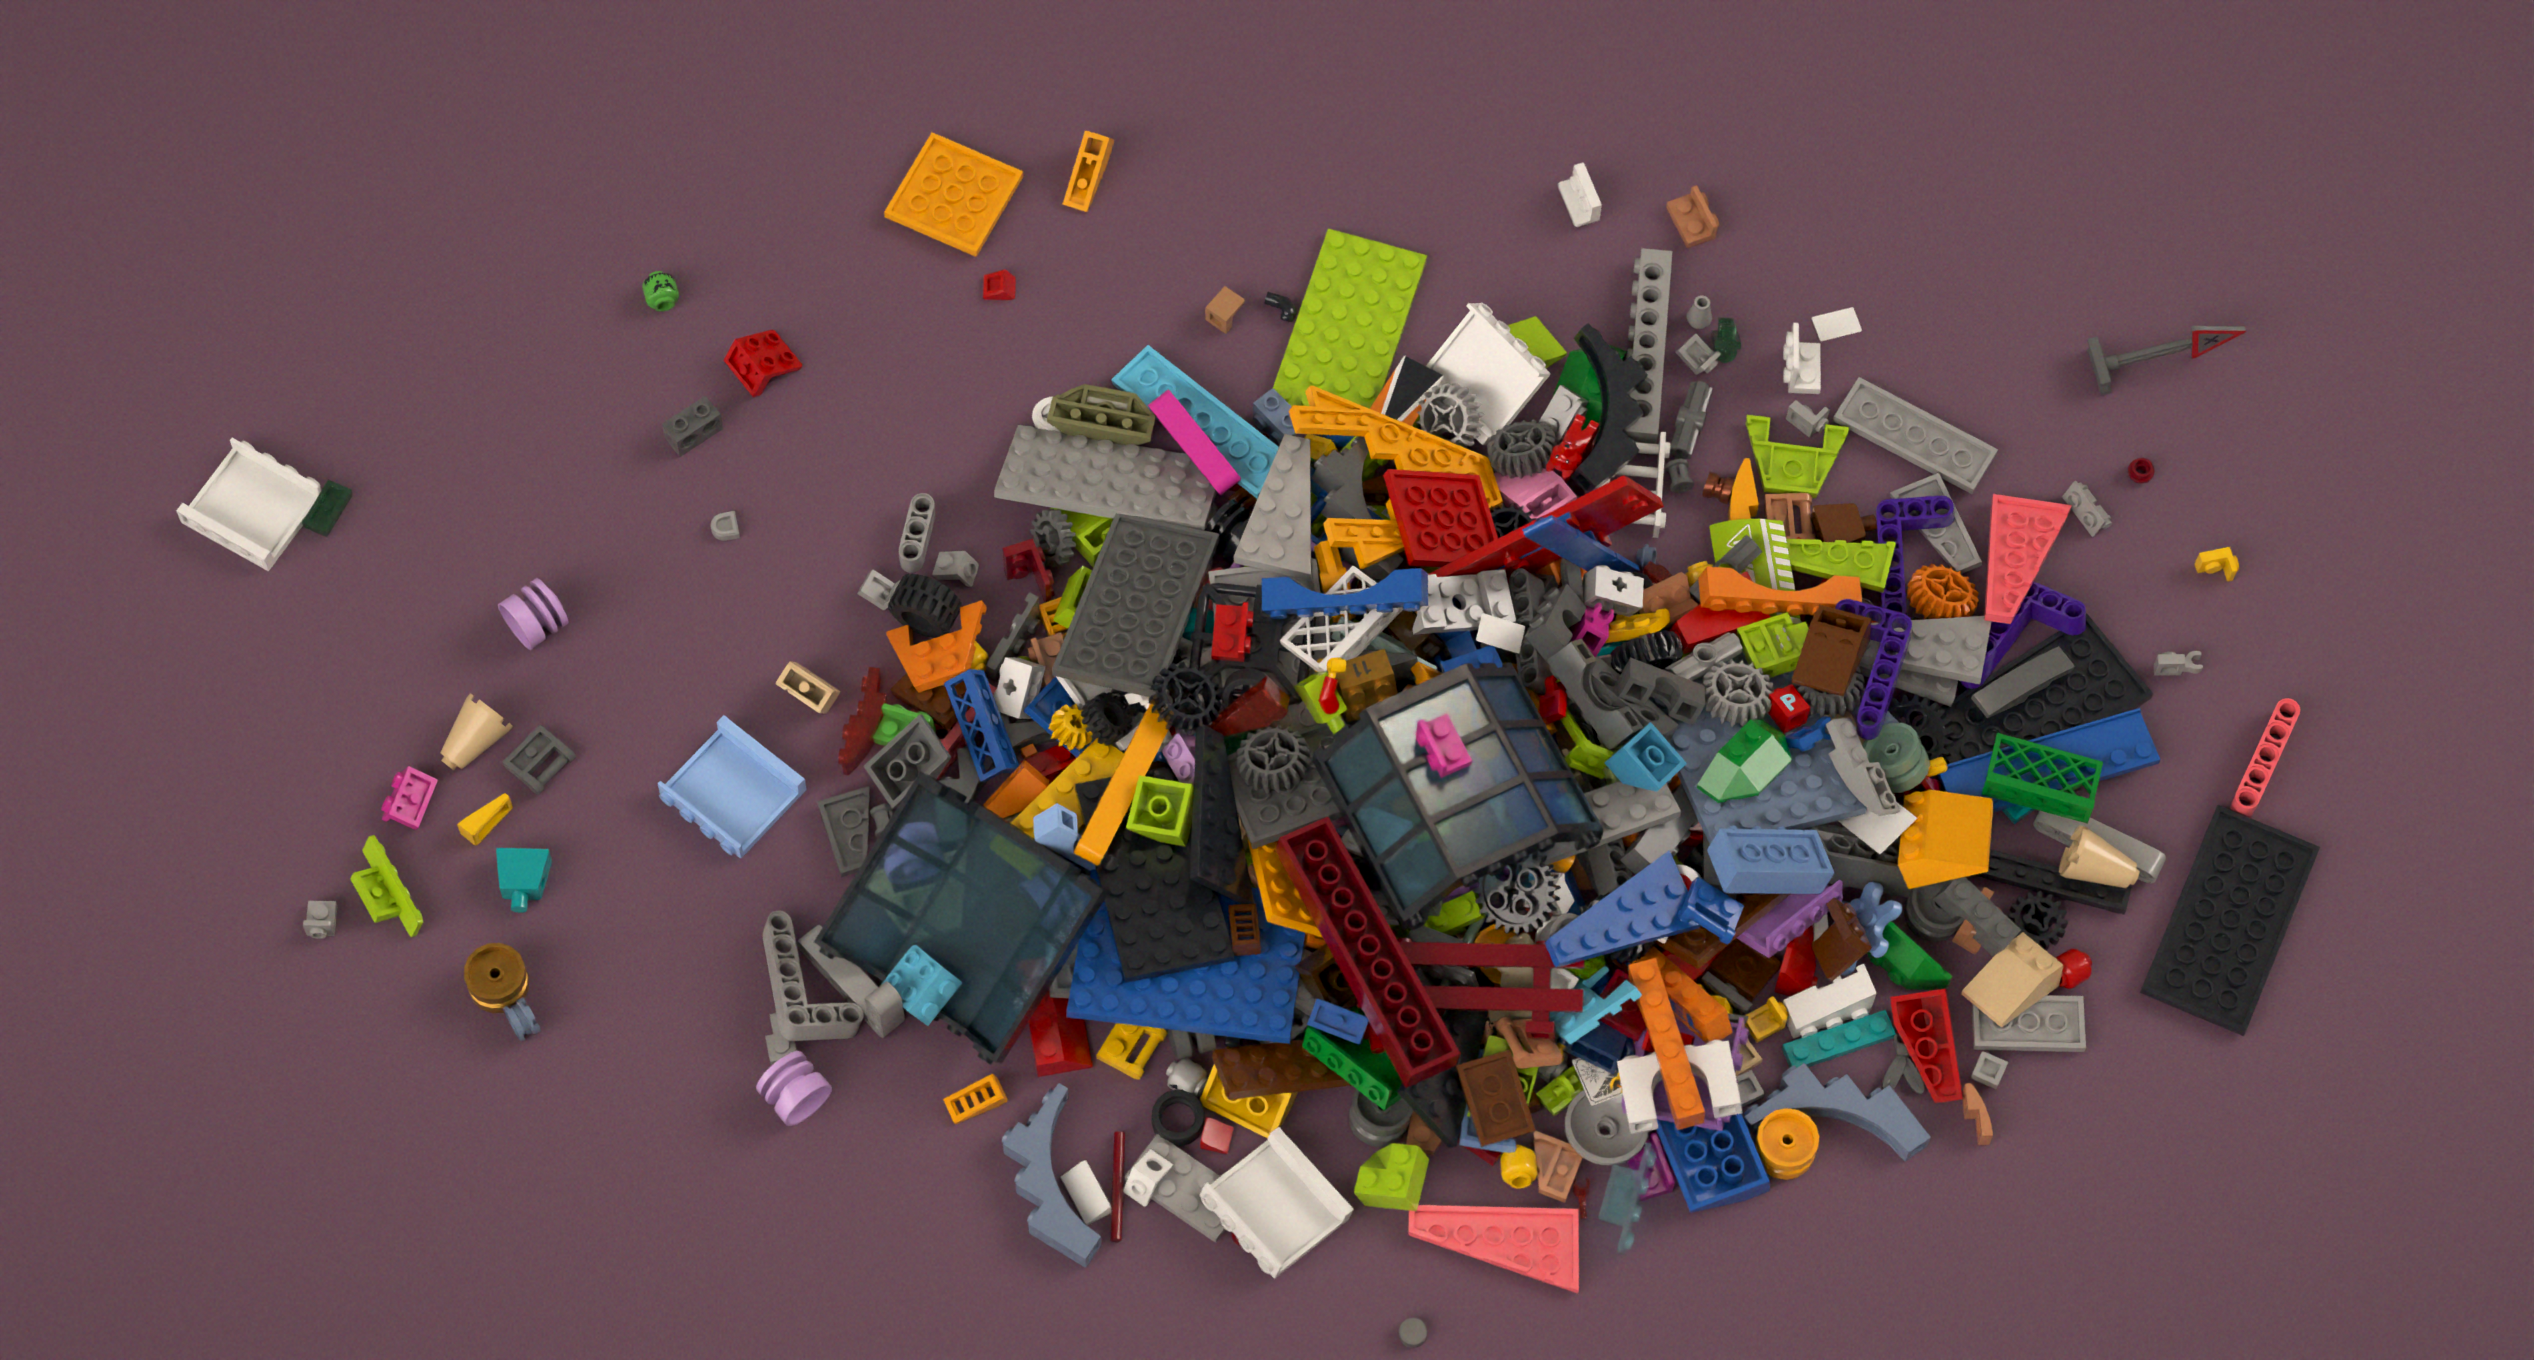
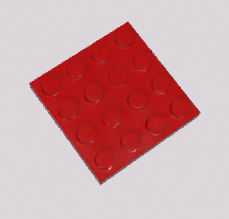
M1388 469L1383 474L1409 566L1443 567L1498 539L1480 475Z

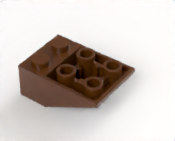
M1819 605L1811 621L1792 683L1844 697L1870 642L1871 618Z

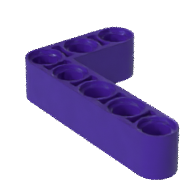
M1947 496L1886 499L1878 504L1876 509L1878 544H1886L1884 539L1887 537L1896 538L1892 561L1898 563L1897 566L1890 567L1884 592H1881L1882 608L1898 610L1907 615L1902 531L1945 528L1951 525L1954 521V504ZM1939 509H1946L1948 510V513L1944 515H1939L1936 513V511ZM1915 510L1922 513L1916 517L1909 515L1910 512ZM1891 512L1895 514V516L1892 518H1884L1883 514ZM1890 586H1897L1900 588L1896 592H1890L1887 590V588Z
M2033 581L2011 624L1991 621L1980 684L1961 681L1962 685L1970 689L1980 687L2031 619L2069 635L2081 634L2086 629L2085 605L2079 600Z
M1843 599L1837 603L1835 609L1871 618V621L1878 622L1876 625H1871L1870 640L1881 643L1857 714L1856 727L1857 734L1861 738L1872 740L1878 737L1881 732L1911 640L1912 621L1904 613L1851 599ZM1895 628H1902V629H1904L1905 631H1903V632H1897V631H1895L1894 629H1895ZM1887 651H1895V652H1897V654H1896V655H1889V654H1887L1886 652H1887ZM1887 674L1890 677L1884 679L1880 678L1879 675ZM1874 697H1879L1882 699V701L1874 702L1871 699ZM1872 721L1875 724L1869 726L1865 725L1863 722Z

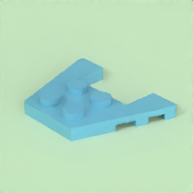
M1594 957L1592 964L1586 971L1576 976L1579 981L1573 988L1584 990L1583 1013L1550 1012V1022L1555 1024V1033L1569 1044H1572L1600 1025L1597 1020L1610 1012L1615 1015L1621 1011L1622 1007L1620 1005L1631 998L1635 1001L1642 996L1639 990L1627 980L1605 1000L1593 992L1590 988L1609 971L1606 965L1596 957Z

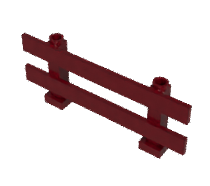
M1397 938L1411 965L1534 968L1533 988L1423 986L1436 1009L1532 1011V1021H1526L1525 1026L1527 1039H1555L1556 1028L1554 1022H1550V1012L1583 1013V989H1551L1552 968H1555L1545 945L1546 941H1536L1535 944L1412 942V939ZM1585 960L1557 968L1584 969Z

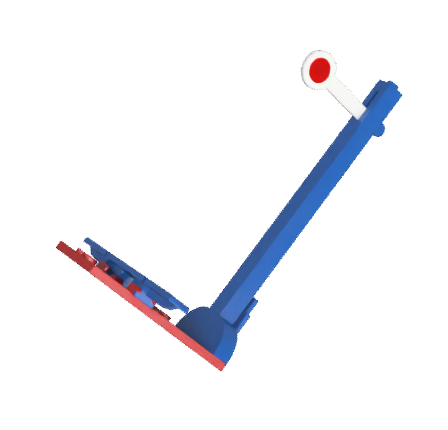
M1623 475L1428 575L1436 574L1437 577L1476 575L1481 571L1505 570L1509 583L1510 575L1516 569L1522 568L1533 573L1562 557L1586 571H1590L1598 565H1605L1610 567L1611 570L1618 572H1638L1640 569L1637 564L1608 548L1612 545L1609 534L1663 508L1664 505L1659 496ZM1453 598L1452 603L1454 607L1460 610L1461 604L1459 600ZM1478 630L1435 633L1446 642L1452 659L1481 649L1480 644L1482 642L1476 641ZM1443 650L1434 658L1439 667L1440 661H1447ZM1676 865L1689 891L1692 882L1697 877H1701L1694 869L1688 866ZM1570 868L1564 873L1565 882L1575 901L1567 913L1580 916L1579 908L1586 905ZM1553 869L1550 871V873H1557ZM1606 957L1596 958L1602 961L1609 971L1590 988L1599 996L1613 976Z

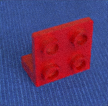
M773 329L736 338L723 360L752 397L761 396L771 377L800 370L803 366Z

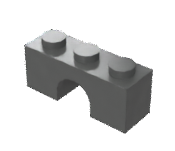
M1567 583L1560 588L1555 586L1545 593V600L1536 609L1538 613L1529 622L1530 628L1525 635L1545 660L1555 655L1569 643L1573 634L1568 628L1579 622L1587 609Z
M1630 658L1619 676V697L1641 706L1645 705L1649 697H1655L1664 702L1668 707V716L1694 725L1705 707V686Z
M1966 877L1949 880L1933 898L1952 918L1960 916L1969 921L1976 930L1973 938L1992 956L2004 950L2021 931Z

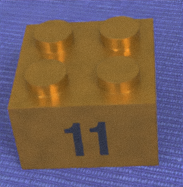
M1385 649L1346 660L1345 673H1336V679H1338L1336 688L1347 707V710L1344 711L1347 722L1360 720L1359 713L1365 708L1398 694L1394 672Z

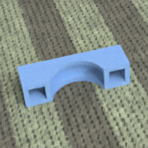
M1057 803L1033 817L1035 841L1090 871L1095 869L1093 863L1073 853L1082 836L1078 833L1076 813Z

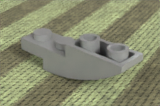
M1851 718L1833 719L1828 722L1826 727L1836 748L1829 753V756L1850 791L1861 803L1878 816L1899 813L1900 810L1897 806L1896 798L1891 792L1883 769L1879 762L1869 763L1867 753L1860 742L1856 727L1852 723Z

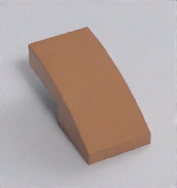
M1965 1083L1962 1091L1964 1119H1975L1978 1145H1989L1993 1137V1131L1986 1106L1971 1083Z

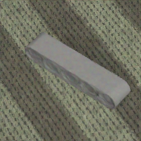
M2043 811L2038 812L2033 822V826L2037 831L2070 847L2074 841L2070 838L2079 825L2087 827L2136 862V869L2139 870L2137 879L2143 882L2154 883L2166 861V856L2161 851L2092 818L2089 819L2087 824Z

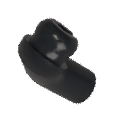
M1267 292L1264 304L1280 308L1282 310L1281 320L1292 322L1294 314H1297V308L1292 301L1285 296Z

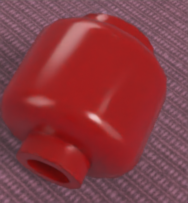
M2071 948L2055 957V959L2063 964L2060 987L2072 989L2090 978L2092 961L2087 953Z

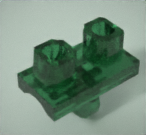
M1718 318L1717 330H1712L1711 339L1714 345V352L1718 350L1721 353L1717 360L1728 363L1736 357L1737 349H1741V339L1738 331H1736L1734 318Z

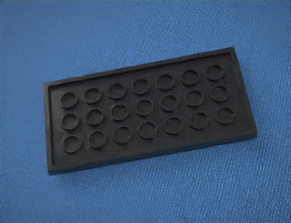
M2086 613V629L2081 634L2069 635L2062 631L2056 632L1989 675L1980 687L1969 688L1956 696L1951 707L1947 705L1939 707L1937 712L1944 710L1947 713L1943 720L1950 719L1952 725L1946 729L1955 732V735L1948 737L1949 740L1953 741L1954 746L1946 748L1951 753V757L1943 756L1946 764L1991 752L1997 733L2028 741L2134 710L2150 700L2153 693ZM2058 646L2075 666L2071 673L2053 680L2047 688L2029 695L2025 702L1989 718L1983 714L1971 699L1975 693L1995 680ZM1924 717L1917 721L1916 727L1923 723ZM1927 740L1928 743L1933 747V740ZM2000 743L1999 748H2005L2010 745Z
M1170 766L1150 769L1145 775L1146 777L1179 782ZM1112 777L1075 784V792L1085 828ZM1131 802L1099 865H1095L1099 885L1109 891L1104 904L1125 983L1234 961V952L1217 892L1190 879L1192 825L1187 846L1153 840L1126 828L1132 806Z
M2217 805L2140 993L2244 1036L2320 847Z

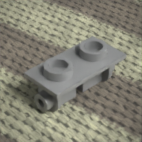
M2074 481L2062 498L2068 505H2072L2071 510L2090 535L2094 537L2101 528L2105 530L2112 525L2111 517L2101 505H2094L2097 500L2089 491L2087 485Z

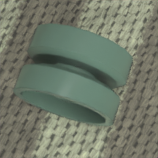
M1889 723L1882 726L1878 737L1872 740H1864L1862 746L1867 753L1869 763L1879 762L1892 793H1901L1914 788L1928 774L1930 767L1929 756L1922 746L1917 732L1911 726L1904 723Z

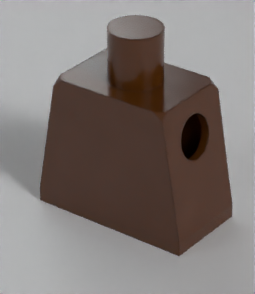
M1854 503L1813 506L1811 521L1817 540L1822 542L1846 540V543H1862L1866 539L1865 532L1877 530L1875 515L1860 517L1857 505Z

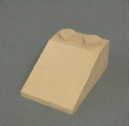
M2021 933L1987 963L1962 990V995L2000 1027H2003L2059 987L2063 964L2025 933Z

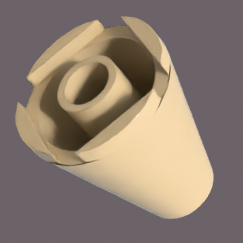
M471 693L467 696L440 752L444 756L441 761L452 770H455L456 767L462 770L513 728L510 723L505 727L502 724L504 718L481 700L474 703L472 701L474 695Z
M2079 825L2070 838L2074 841L2069 848H2065L2060 861L2059 873H2061V876L2121 888H2127L2130 884H2135L2139 876L2136 862L2089 828Z

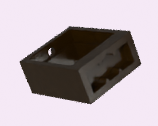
M1402 610L1388 627L1414 655L1427 662L1432 661L1446 645L1435 633L1413 635L1412 629L1417 613L1415 611Z

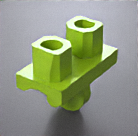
M1573 1065L1537 1092L1536 1095L1553 1116H1556L1569 1106L1571 1101L1584 1088Z

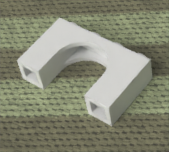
M1712 1040L1706 1043V1045L1696 1047L1685 1045L1684 1048L1692 1073L1700 1077L1708 1087L1714 1118L1742 1113L1729 1041ZM1655 1052L1642 1057L1631 1055L1621 1061H1617L1630 1133L1659 1129L1653 1095L1657 1084L1662 1080V1075Z

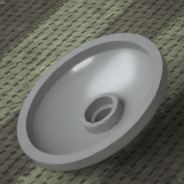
M1583 1090L1571 1101L1565 1116V1132L1573 1149L1583 1158L1596 1164L1617 1165L1632 1159L1643 1148L1649 1130L1630 1133L1627 1114L1623 1113L1621 1102L1623 1095L1592 1106ZM1606 1129L1609 1134L1602 1135L1599 1130Z

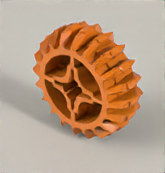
M1932 563L1929 566L1923 565L1921 569H1917L1913 573L1907 585L1906 598L1910 600V606L1916 608L1917 614L1924 615V620L1972 617L1978 606L1979 592L1975 590V584L1969 583V577H1963L1961 571L1956 572L1952 570V567L1945 568L1943 564H1940L1938 567Z

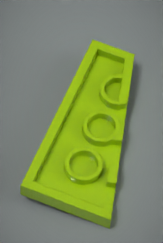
M1786 539L1792 570L1827 579L1834 575L1859 577L1860 587L1884 592L1896 542L1887 541L1886 544H1876L1873 541L1846 543V540L1822 542L1817 539Z

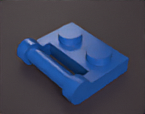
M1697 877L1690 886L1679 915L1686 920L1691 919L1720 937L1719 941L1727 945L1735 935V928L1744 905Z

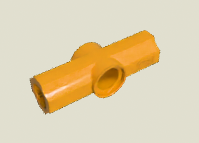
M1328 540L1314 546L1323 594H1326L1347 572L1346 568L1342 566L1338 547H1330ZM1350 582L1347 583V590H1351ZM1348 613L1349 620L1356 617V614ZM1344 614L1331 616L1333 623H1338L1341 617L1345 618Z

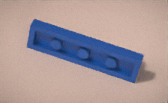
M969 669L944 682L980 781L986 782L1001 773L1012 774L1019 766L984 670ZM964 681L967 688L964 699L958 696L955 685ZM968 705L974 707L976 712L973 723L967 721L965 716ZM977 730L983 732L985 737L982 748L977 746L974 740ZM986 755L993 758L996 768L989 772H986L984 767Z

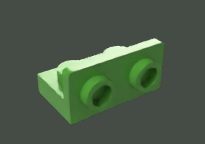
M884 703L881 708L884 716L874 734L873 740L876 744L886 746L919 714L924 716L935 733L937 730L933 719L927 713L922 711L916 713L906 710L898 704L889 705Z

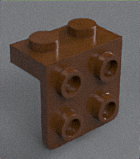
M1835 897L1826 904L1835 923L1824 931L1817 940L1813 941L1811 945L1825 976L1831 981L1835 980L1872 949L1865 934L1866 931L1860 924L1854 908L1847 902L1843 904Z

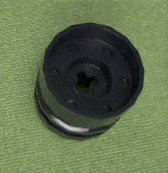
M1234 499L1226 502L1215 513L1205 531L1219 534V543L1215 554L1219 555L1224 552L1223 560L1231 566L1234 563V554L1250 518L1249 510L1241 507V504Z

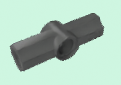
M1691 382L1684 405L1680 407L1675 424L1676 431L1670 444V454L1677 459H1691L1697 437L1701 435L1707 414L1706 408L1712 394V388L1705 382Z
M1746 535L1712 567L1727 564L1740 573L1762 553V550ZM1697 580L1689 590L1691 596L1701 604L1699 582Z

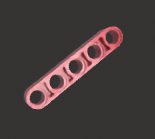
M2285 698L2277 703L2231 802L2230 809L2249 818L2254 814L2300 714V706L2293 699ZM2280 712H2286L2291 717H2284ZM2270 734H2276L2281 739H2274ZM2260 756H2266L2271 761H2264L2261 759ZM2250 778L2258 779L2260 784L2253 783ZM2239 800H2246L2251 806H2245Z

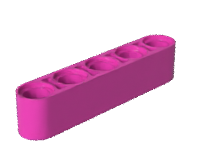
M1169 389L1148 404L1150 410L1220 496L1241 480L1234 468Z

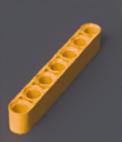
M1152 704L1147 708L1073 851L1074 854L1096 866L1099 865L1134 798L1139 775H1146L1169 730H1166L1167 722L1164 720L1157 723L1159 713H1151V709L1154 706Z

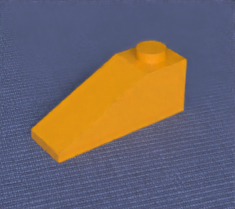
M1085 130L1063 205L1088 212L1108 164L1114 139Z

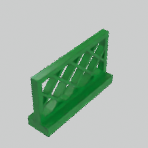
M1997 733L1981 795L2088 824L2094 808L2103 761ZM2000 743L2012 746L2015 752L2005 756L1999 748ZM2035 752L2042 759L2032 764L2025 754ZM2020 757L2026 767L2016 771L2009 761ZM2056 759L2064 760L2068 767L2058 771L2052 761ZM2004 764L2010 774L2004 776L1993 773L1994 768ZM2046 764L2053 774L2042 778L2036 768ZM2083 766L2094 768L2095 773L2085 778L2079 768ZM2031 772L2037 781L2034 783L2026 782L2020 776ZM2073 772L2079 781L2069 786L2063 775ZM2057 779L2063 789H2052L2047 783ZM2083 786L2089 793V799L2077 796L2073 790Z

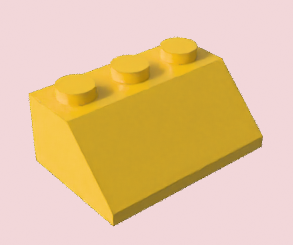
M1214 1064L1200 1102L1202 1106L1269 1138L1271 1132L1278 1127L1281 1128L1294 1104L1298 1092L1228 1100Z

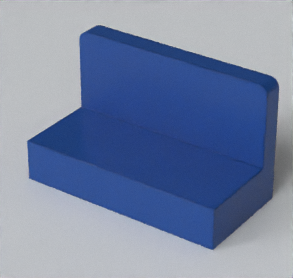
M1317 998L1307 1025L1360 1045L1363 1043V1036L1369 1020L1364 1015Z

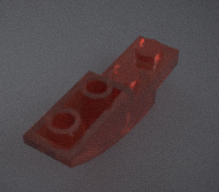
M869 667L868 676H863L861 692H865L864 700H859L857 715L850 714L849 724H844L842 740H846L845 748H840L838 764L842 765L844 775H850L861 764L875 744L873 737L884 716L881 708L884 703L888 704L887 694L879 693L881 684L880 668Z

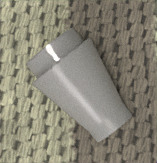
M1706 296L1696 297L1693 305L1687 312V321L1693 328L1703 329L1712 322L1710 300Z

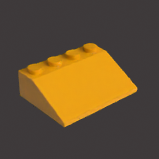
M1936 790L1914 792L1904 797V808L1917 817L1900 837L1898 866L1908 889L1988 872L1993 815L1992 798Z

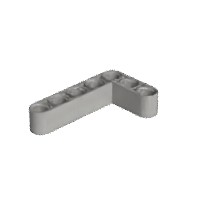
M773 911L767 918L762 937L781 1035L791 1041L848 1039L854 1037L864 1017L862 1008L855 1003L807 1004L791 917L783 911Z
M819 924L816 925L796 942L799 949L848 1003H855L862 1008L864 1012L863 1019L881 1038H884L905 1021L902 999L899 993L887 981L877 987L860 967L846 959L834 957L832 960L820 953L819 949L821 947L814 943V940L823 927Z

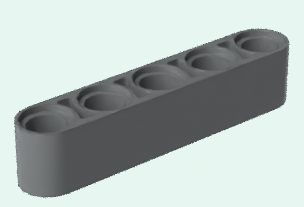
M1520 568L1513 571L1508 583L1516 622L1514 623L1525 626L1520 653H1516L1518 675L1526 688L1539 695H1545V679L1553 675L1550 670L1551 666L1525 637L1530 628L1529 622L1538 613L1536 609L1545 600L1544 584L1540 578Z

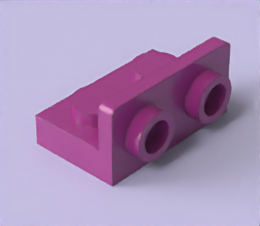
M1657 1133L1651 1134L1650 1139L1646 1140L1640 1152L1632 1159L1626 1161L1641 1201L1673 1192L1674 1182L1677 1181L1672 1166H1668L1665 1158L1667 1154L1661 1140L1658 1139Z

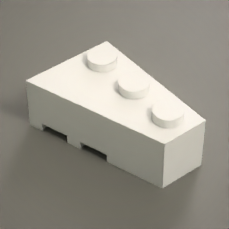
M1864 964L1857 966L1858 972L1844 979L1838 976L1833 980V984L1818 989L1815 985L1783 1000V1005L1788 1012L1786 1023L1793 1039L1798 1037L1804 1038L1816 1034L1818 1030L1830 1029L1842 1025L1844 1021L1850 1019L1854 1021L1869 1015L1868 1013L1871 1011L1877 992Z

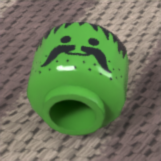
M662 271L652 272L642 284L647 305L657 311L672 309L679 299L675 278L671 274L663 273Z

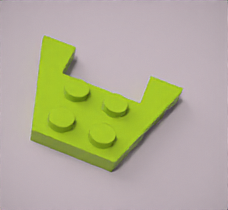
M1747 415L1746 427L1763 492L1775 494L1808 493L1812 495V498H1817L1848 435L1849 427L1825 424L1823 447H1806L1768 442L1770 417Z

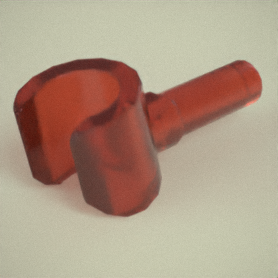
M1577 1178L1574 1179L1573 1193L1578 1197L1580 1219H1587L1586 1196L1590 1190V1180L1586 1178V1187L1584 1188L1577 1186Z

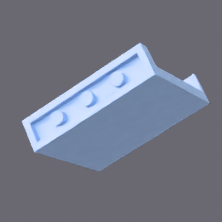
M723 715L716 722L718 730L666 784L659 781V797L666 805L670 807L674 805L678 808L680 815L690 823L694 821L698 824L701 832L709 839L714 837L718 840L725 852L729 855L734 853L741 859L807 789L805 779Z

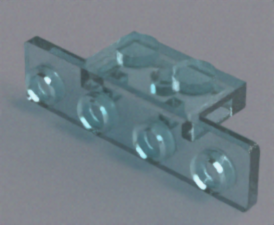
M1646 1142L1639 1171L1614 1164L1612 1166L1598 1219L1623 1226L1617 1252L1620 1255H1625L1626 1249L1631 1250L1635 1234L1631 1233L1633 1222H1639L1642 1212V1206L1638 1205L1641 1195H1646L1650 1181L1646 1178L1648 1168L1653 1169L1657 1152L1653 1151L1652 1143Z

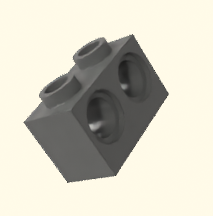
M706 396L662 423L665 439L679 457L723 430L721 414Z

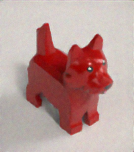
M1579 414L1574 418L1560 445H1556L1552 449L1550 459L1546 464L1547 472L1555 469L1561 471L1560 477L1565 483L1569 481L1575 470L1592 451L1596 442L1594 438L1599 431L1600 424L1593 420L1590 421L1586 429L1582 430L1586 418Z

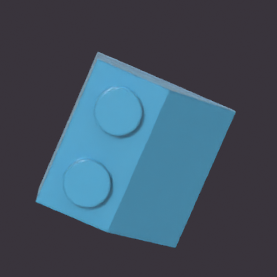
M1651 722L1628 740L1605 762L1622 784L1656 792L1687 764Z

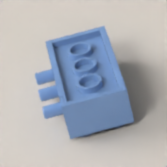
M1730 826L1727 829H1719L1707 849L1724 893L1821 894L1834 874L1817 830H1786L1783 826L1778 827V829H1761L1760 826H1755L1752 829H1737L1736 826Z

